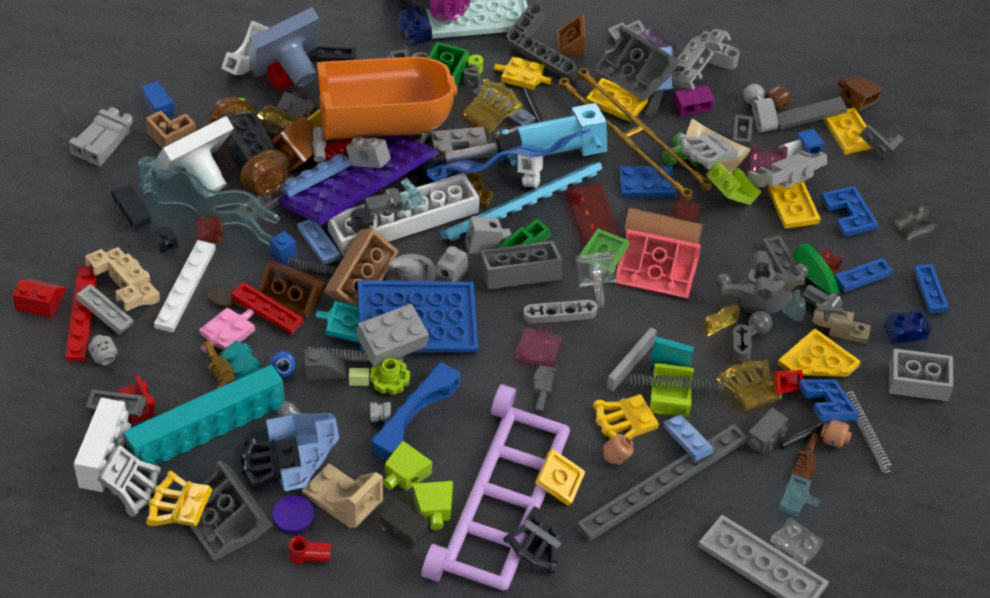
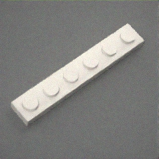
M197 240L154 322L156 329L174 332L216 250L215 244Z

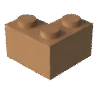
M162 111L146 117L147 133L162 149L197 131L196 123L186 113L171 121Z

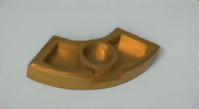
M476 172L465 173L479 196V206L487 209L494 192L483 185V174Z

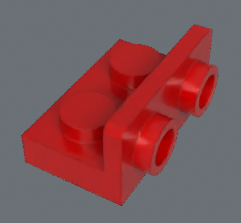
M139 375L135 376V384L117 389V393L141 395L146 398L140 418L128 416L131 424L154 416L153 407H156L153 396H149L147 393L149 389L146 381H141Z

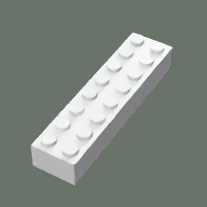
M464 173L401 192L400 195L404 208L398 213H390L388 210L370 213L374 215V225L370 226V229L373 228L389 242L479 213V196ZM365 204L347 209L328 221V232L342 256H345L358 234L351 228V213L356 209H366Z

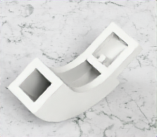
M251 21L243 44L236 52L226 53L221 69L235 75L247 73L250 70V37L269 27Z

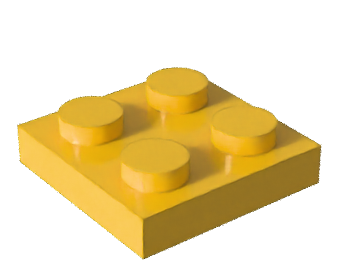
M552 449L548 452L535 483L568 506L573 502L585 471Z

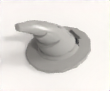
M405 254L388 262L390 267L385 274L386 281H435L436 266L423 255Z

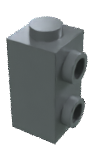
M771 408L748 432L746 444L761 454L767 449L771 450L779 437L782 438L788 431L787 423L789 418Z

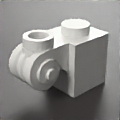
M518 155V172L525 173L522 177L523 186L537 188L540 183V170L543 169V156L530 158Z

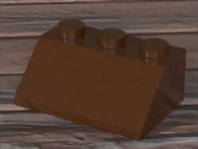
M268 261L258 291L300 317L307 319L321 300L327 282L278 261Z

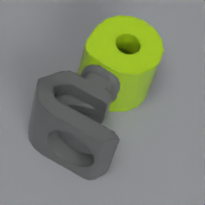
M471 55L469 57L468 68L462 70V83L465 86L479 87L481 85V73L483 72L482 56ZM475 77L478 82L473 83L469 81V78Z

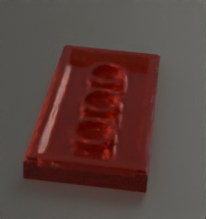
M601 184L566 189V196L585 246L597 229L621 237Z

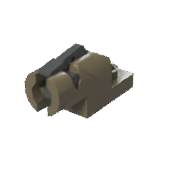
M816 303L812 322L816 325L830 328L829 336L867 344L871 325L854 322L853 312L844 311L843 308Z

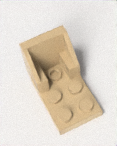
M328 464L302 489V495L349 528H356L383 501V476L374 472L360 475L354 481L331 464Z

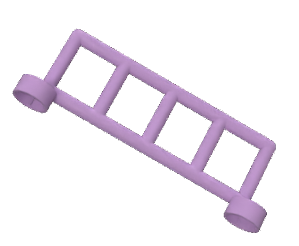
M500 384L497 390L491 415L502 418L448 547L431 545L422 568V577L438 582L445 570L503 591L507 590L511 584L520 558L516 556V552L509 543H505L503 540L509 533L472 520L483 494L526 508L520 526L534 506L540 509L547 491L537 484L532 496L529 497L488 483L499 457L537 470H541L545 459L504 446L514 421L556 434L550 450L554 449L562 454L570 433V428L565 424L512 407L517 392L515 388ZM523 532L515 539L522 546L528 534ZM467 533L511 548L500 576L456 561Z

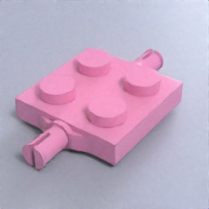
M227 307L199 329L200 335L211 341L213 347L221 348L224 351L236 339L242 342L255 331V326L247 321L254 315V312L249 308L240 315ZM202 345V346L200 347L201 350H202L204 353H207V351H206L204 345Z

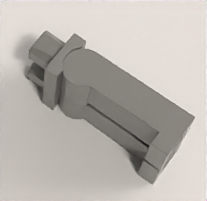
M113 107L107 111L101 109L93 123L77 138L73 137L69 141L71 154L83 160L86 159V161L100 167L125 136L131 133L132 116L126 113L119 117V111Z

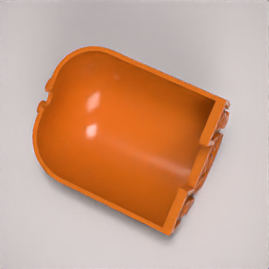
M399 57L317 62L319 102L324 140L414 135L431 132L441 126L448 118L453 106L454 95H457V85L455 84L454 76L450 74L449 68L442 62L430 58Z

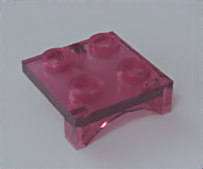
M752 143L750 171L759 174L760 167L771 170V164L786 159L788 147L784 146L776 150L761 148L756 143Z
M541 325L538 330L525 327L520 343L515 351V360L553 367L562 336L549 333L548 327L545 328V331H542Z

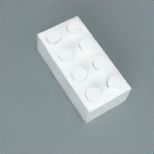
M105 398L100 399L74 462L79 488L99 492L104 491L105 485L97 479L115 447L119 445L124 447V431L131 428V424L128 423L129 412L126 411L125 402Z

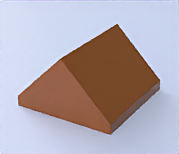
M581 13L556 30L557 50L562 55L584 56L586 34L584 14Z

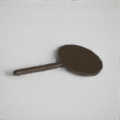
M217 285L209 290L208 298L213 304L222 307L235 304L246 311L248 310V308L231 298V293L235 290L234 287ZM254 313L255 316H257V317H259V318H261V319H263V320H266V319H264L263 317L259 316L258 314Z

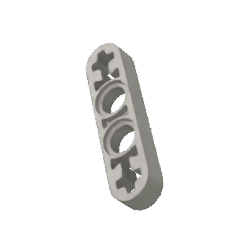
M592 300L530 304L524 308L523 319L531 324L592 319L597 315V304ZM571 308L575 312L570 314L566 313L565 310ZM553 310L556 312V314L549 315L546 313V311Z

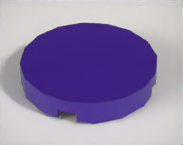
M288 496L276 503L273 508L272 517L275 526L283 530L284 533L299 534L305 532L312 525L315 513L312 504L306 498Z

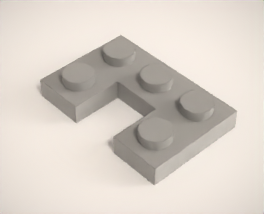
M484 127L431 131L432 145L435 148L436 154L453 151L452 147L469 146L471 148L487 144ZM489 155L481 156V157H476V158L489 157Z

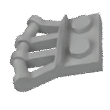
M703 133L700 137H687L686 134H681L677 138L678 143L682 146L683 153L689 155L692 161L703 164L707 169L712 168L716 162H723L738 157L739 152L718 133L711 135Z
M119 445L115 447L97 480L109 488L112 494L118 495L126 506L128 515L134 517L138 514V510L148 505L157 486V477L160 474L161 468L140 461ZM136 469L148 471L149 479ZM131 477L143 485L145 491H142L130 482ZM126 490L136 496L138 501L134 503Z

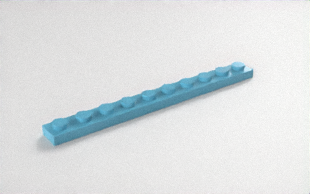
M601 163L588 164L483 212L476 217L502 219L507 216V212H517L525 204L528 206L538 202L537 199L540 197L544 199L552 196V192L555 190L559 192L567 189V185L570 183L575 185L582 182V178L586 176L590 178L597 175V171L602 169ZM470 219L440 232L442 239L453 241L460 238V234L467 232Z

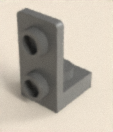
M867 125L859 134L884 159L904 139L898 134L894 139L890 137L886 141L870 125Z

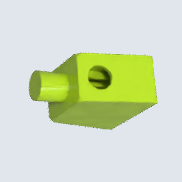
M402 441L385 463V475L387 478L383 480V484L389 490H392L396 485H399L404 490H409L413 487V484L420 483L432 474V461Z
M453 481L413 484V499L420 521L423 523L430 522L431 529L433 530L442 529L443 521H449L451 518Z

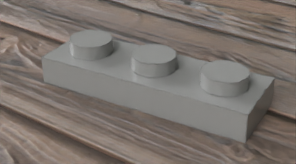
M91 284L77 293L76 299L119 335L133 324L134 320Z

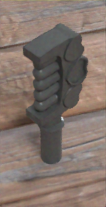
M539 365L537 372L534 373L533 392L538 394L535 408L537 414L543 413L545 400L547 399L546 396H551V387L554 379L553 376L556 375V368Z

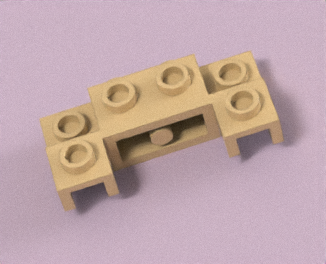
M117 247L106 253L100 249L85 256V265L93 266L94 275L109 270V276L121 288L116 291V300L124 302L125 311L140 305H153L160 301V293L149 282V273L146 270L144 271L140 267L139 262L133 259L129 253L124 254Z

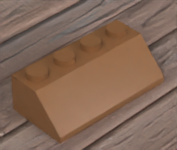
M629 208L624 230L630 229L698 244L704 224Z
M373 228L360 229L324 292L335 301L358 306V281H382L390 267L388 262L394 260L399 251Z

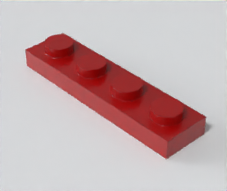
M242 282L231 293L233 300L248 309L250 308L254 313L290 335L304 323V318L245 282Z

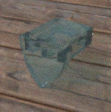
M407 178L401 182L409 195L404 204L406 210L415 209L425 202L420 192Z
M800 290L792 292L791 301L783 308V311L790 318L799 322L803 320L806 309L805 300L802 298Z

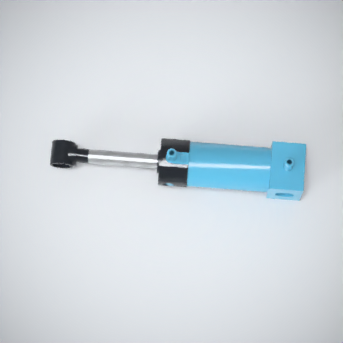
M596 103L572 107V116L494 130V143L437 154L419 165L418 172L427 174L428 169L437 167L440 164L497 154L520 145H531L549 149L559 139L586 129H590L591 132L573 138L561 149L546 155L580 149L583 156L607 152L606 120ZM509 154L500 162V165L511 163L513 166H516L518 164V154Z

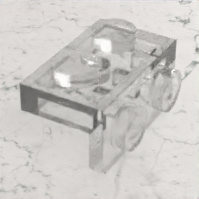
M791 517L786 520L783 528L774 533L770 539L777 548L785 551L795 561L803 565L816 557L823 543L821 538Z

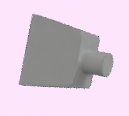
M471 216L464 239L468 254L480 253V250L497 248L500 241L508 239L511 233L509 228L502 229L497 218Z
M454 246L448 247L437 263L435 281L460 282L469 270L467 254Z

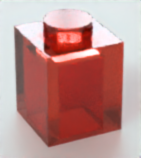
M678 200V203H674L672 213L675 214L674 218L697 223L701 205Z
M218 215L195 219L198 240L208 243L222 242L221 234H224L223 222L219 223Z

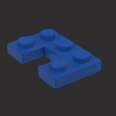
M855 186L822 193L821 200L828 211L844 207L848 211L849 217L837 220V226L844 237L878 229V222Z
M836 380L799 381L798 387L805 398H824L827 402L814 404L813 410L820 421L858 419V411Z

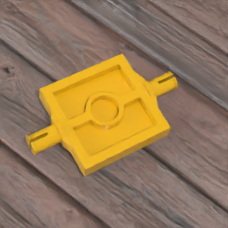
M512 57L507 65L504 66L496 63L494 66V70L503 72L501 82L534 90L540 82L550 85L552 78L542 76L545 65Z

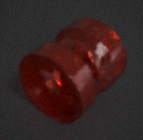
M825 249L820 254L832 273H836L843 263V258L833 255V252L829 249Z

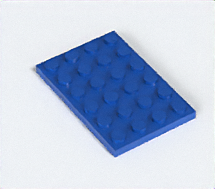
M358 281L359 323L412 303L429 334L427 347L414 352H478L473 282ZM360 343V352H365Z

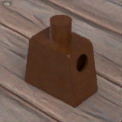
M856 76L850 80L841 77L838 81V86L843 88L840 95L841 98L859 112L878 102L883 89L882 86L861 76Z

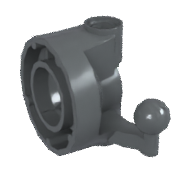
M757 251L752 255V260L750 261L749 276L744 278L739 285L731 284V277L726 273L719 274L716 282L721 287L722 294L737 296L741 307L747 312L753 313L762 310L772 314L788 305L791 301L792 289L798 285L805 284L808 268L806 265L799 263L793 269L795 276L786 278L784 275L774 271L772 260L769 258L768 253Z

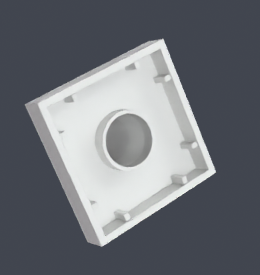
M227 116L164 147L149 169L154 181L157 183L185 169L204 197H208L224 188L227 183L211 154L219 150L234 129Z

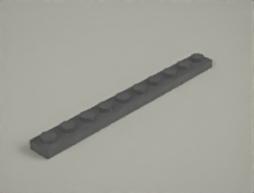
M735 424L731 425L707 441L713 447V454L697 461L689 453L685 454L577 522V528L589 541H592L747 441V436Z

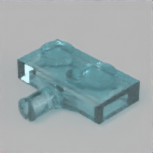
M792 474L779 510L799 517L801 509L806 503L818 507L820 499L809 495L811 480Z

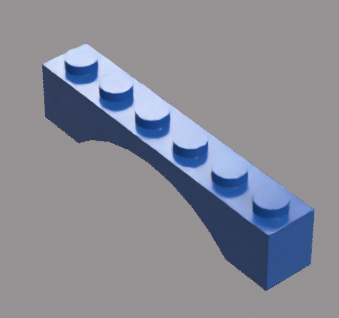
M442 362L436 368H432L426 380H422L419 383L417 390L407 397L405 404L402 407H398L391 420H387L383 425V429L372 437V454L387 461L403 441L405 430L413 416L427 405L449 398L460 386L461 372Z

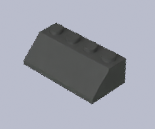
M554 241L480 250L484 280L488 289H499L509 286L517 287L524 284L553 282L562 279V258Z

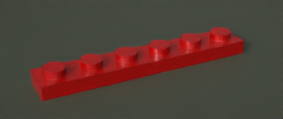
M78 266L65 355L66 361H86L93 312L79 302L76 296L77 293L90 284L96 288L98 275H94L93 266Z

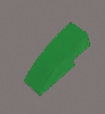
M537 218L526 228L520 227L497 248L545 242L552 235L550 229Z
M799 244L792 257L799 263L807 266L808 274L806 277L827 294L839 295L838 283L825 260L809 244Z

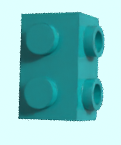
M237 339L219 354L220 357L225 358L232 365L235 381L261 369L260 361L251 354L253 352L252 348L247 343L243 344Z

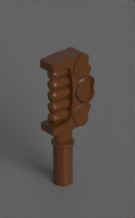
M813 433L807 447H805V451H799V459L795 464L794 470L790 472L789 478L806 484L810 477L814 475L817 456L812 453L819 439L818 434Z

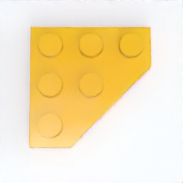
M814 329L778 360L777 365L784 370L802 369L803 376L848 377L860 366L861 361L817 329Z

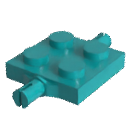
M334 301L333 308L329 313L317 310L316 318L327 320L325 335L360 343L356 336L359 323V306Z

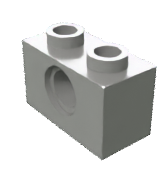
M355 137L346 146L352 166L381 168L391 159L386 141L383 139Z

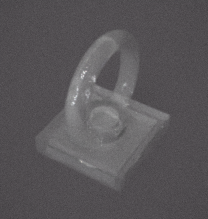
M614 251L576 256L580 287L594 285L597 306L599 309H603L605 301L602 284L617 282Z

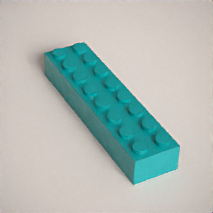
M271 364L124 431L127 451L140 461L153 465L188 452L200 444H205L215 437L222 436L228 431L242 427L254 419H259L263 415L285 406L283 380Z

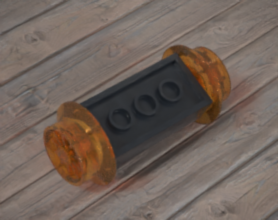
M226 97L219 100L210 111L209 124L227 116L234 129L223 144L241 171L240 179L243 186L261 195L277 192L280 189L279 185L285 183L288 179L287 157L278 151L257 119L255 108L250 102L240 100L237 97Z

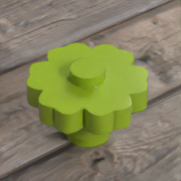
M387 358L377 367L371 368L370 382L374 383V389L381 394L389 392L391 395L403 392V387L409 385L410 371L406 370V364L398 359Z

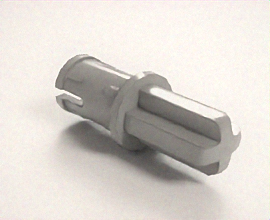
M320 126L313 129L312 147H314V161L324 162L326 160L324 130Z

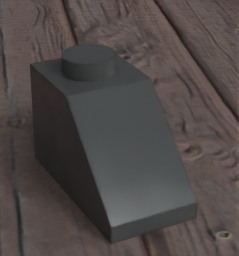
M325 349L305 350L306 380L346 378L345 360Z

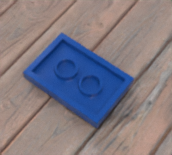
M619 166L621 198L676 196V189L652 166ZM659 166L674 180L673 166Z

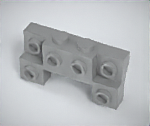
M713 29L712 32L703 31L698 40L691 39L677 58L680 62L672 73L674 90L680 88L695 89L692 81L696 78L702 79L703 76L700 72L713 56L714 52L712 49L722 51V40L730 41L731 37L727 31Z
M800 151V154L791 155L789 158L771 164V170L760 167L759 174L748 171V178L757 187H766L767 184L769 186L780 184L783 187H791L793 184L804 182L806 179L813 177L814 170L827 165V154L822 152L810 154Z

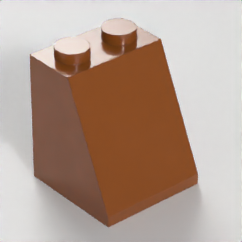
M304 116L300 117L272 140L282 155L281 163L289 173L314 154V147H312L314 128L311 122Z

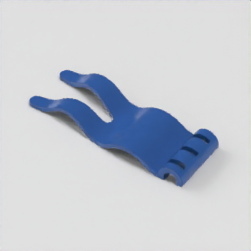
M586 129L565 136L554 143L549 149L531 145L516 146L497 153L486 164L471 160H459L449 164H442L428 169L427 175L430 179L439 181L456 175L460 171L465 173L478 172L499 164L509 154H518L530 158L540 157L561 149L573 138L590 133L591 131Z

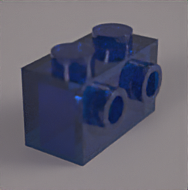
M418 7L399 12L398 26L400 30L404 31L406 39L410 40L413 46L432 40V27Z
M924 310L887 315L884 329L892 345L927 340L931 325Z

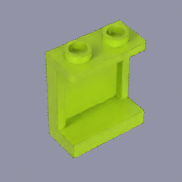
M716 162L706 174L727 198L747 205H751L762 192L739 168H736L730 174L720 162Z
M658 363L654 365L653 371L655 378L657 375L659 378L661 375L663 378L666 375L667 378L668 376L671 378L674 376L676 379L678 376L680 379L682 376L683 379L684 377L692 379L694 374V368ZM653 378L650 399L651 412L672 416L681 414L683 417L689 418L692 400L690 383H688V388H686L685 382L684 388H682L681 382L678 388V381L676 387H674L673 380L672 387H670L669 380L668 387H666L665 379L664 387H662V379L660 386H658L657 378L656 386H654Z

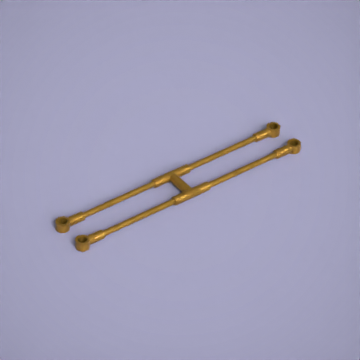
M579 69L578 78L587 81L591 86L599 90L627 115L637 127L623 133L617 126L612 125L605 118L606 125L630 149L635 150L667 179L673 188L681 194L682 200L690 201L692 199V190L684 188L677 181L675 182L644 154L630 138L644 132L684 166L701 184L703 190H710L712 188V181L709 178H705L698 171L691 168L664 144L649 127L636 116H633L599 86L597 81L589 75L588 69ZM561 78L559 80L560 89L568 91L584 105L589 104L569 84V79Z

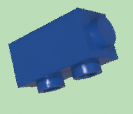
M158 81L141 87L143 100L152 114L162 111L168 118L174 116L173 108H175L172 98L167 96L165 87H161Z

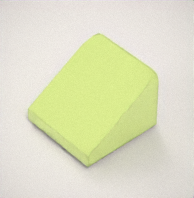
M349 368V386H369V368Z

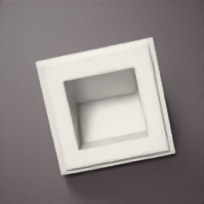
M801 140L779 145V149L786 158H789L791 155L800 154V151H803Z

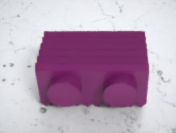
M696 86L694 90L680 89L674 93L673 99L681 117L712 111L715 101L708 86Z

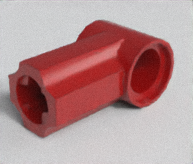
M300 536L290 540L289 559L292 563L302 564L305 561L330 563L331 543L309 542Z

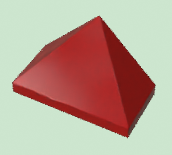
M803 370L772 371L775 394L800 390L798 385L799 381L803 380Z

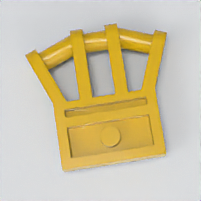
M641 394L628 399L622 398L619 402L596 400L593 403V407L596 410L595 421L598 426H601L603 435L610 439L617 435V433L627 429L631 430L624 436L630 439L658 429L659 423ZM604 411H617L608 415L604 414ZM623 418L625 419L624 422L613 426L608 424Z
M169 470L166 474L167 477L159 486L155 487L154 497L149 500V516L146 518V524L158 526L168 523H179L197 526L212 489L208 485L191 483L190 481L186 482ZM173 482H176L183 487V490L177 491L167 488ZM162 497L178 499L176 504L160 502ZM158 509L172 512V514L157 516Z

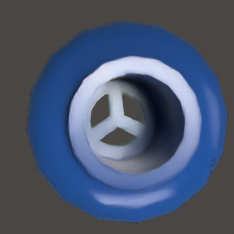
M286 350L275 351L269 359V365L272 364L280 377H287L295 370V359Z

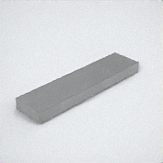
M650 328L608 376L607 389L613 392L654 344L657 330Z

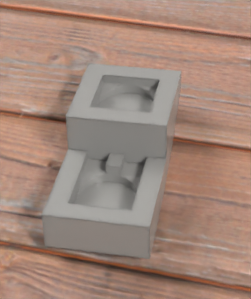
M640 20L626 26L622 22L608 29L615 42L620 37V25L641 37L647 35V31Z

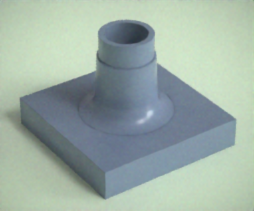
M313 7L250 37L249 67L256 78L267 73V66L276 62L281 64L296 87H303L317 77V73L306 54L317 49L319 17Z

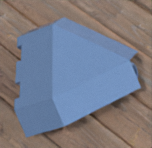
M331 413L286 414L282 417L267 419L269 442L273 439L277 441L296 437L300 466L280 469L282 479H279L281 487L284 491L306 487L316 469L318 470L332 446L339 439L336 418Z

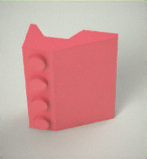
M627 229L625 239L629 241L630 245L619 260L614 283L688 299L700 256L701 244Z

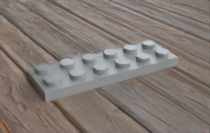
M724 515L719 517L698 544L699 548L777 598H819L829 584L824 578Z

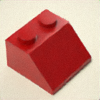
M34 279L20 280L12 294L15 310L52 318L67 288Z

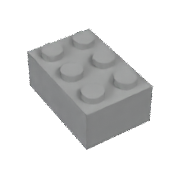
M412 303L358 323L356 335L373 367L380 365L387 358L396 359L427 347L429 334Z
M902 349L893 350L889 362V394L949 401L953 390V356Z

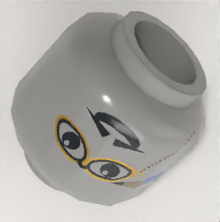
M97 335L92 338L88 346L94 362L101 365L112 363L118 352L109 336Z

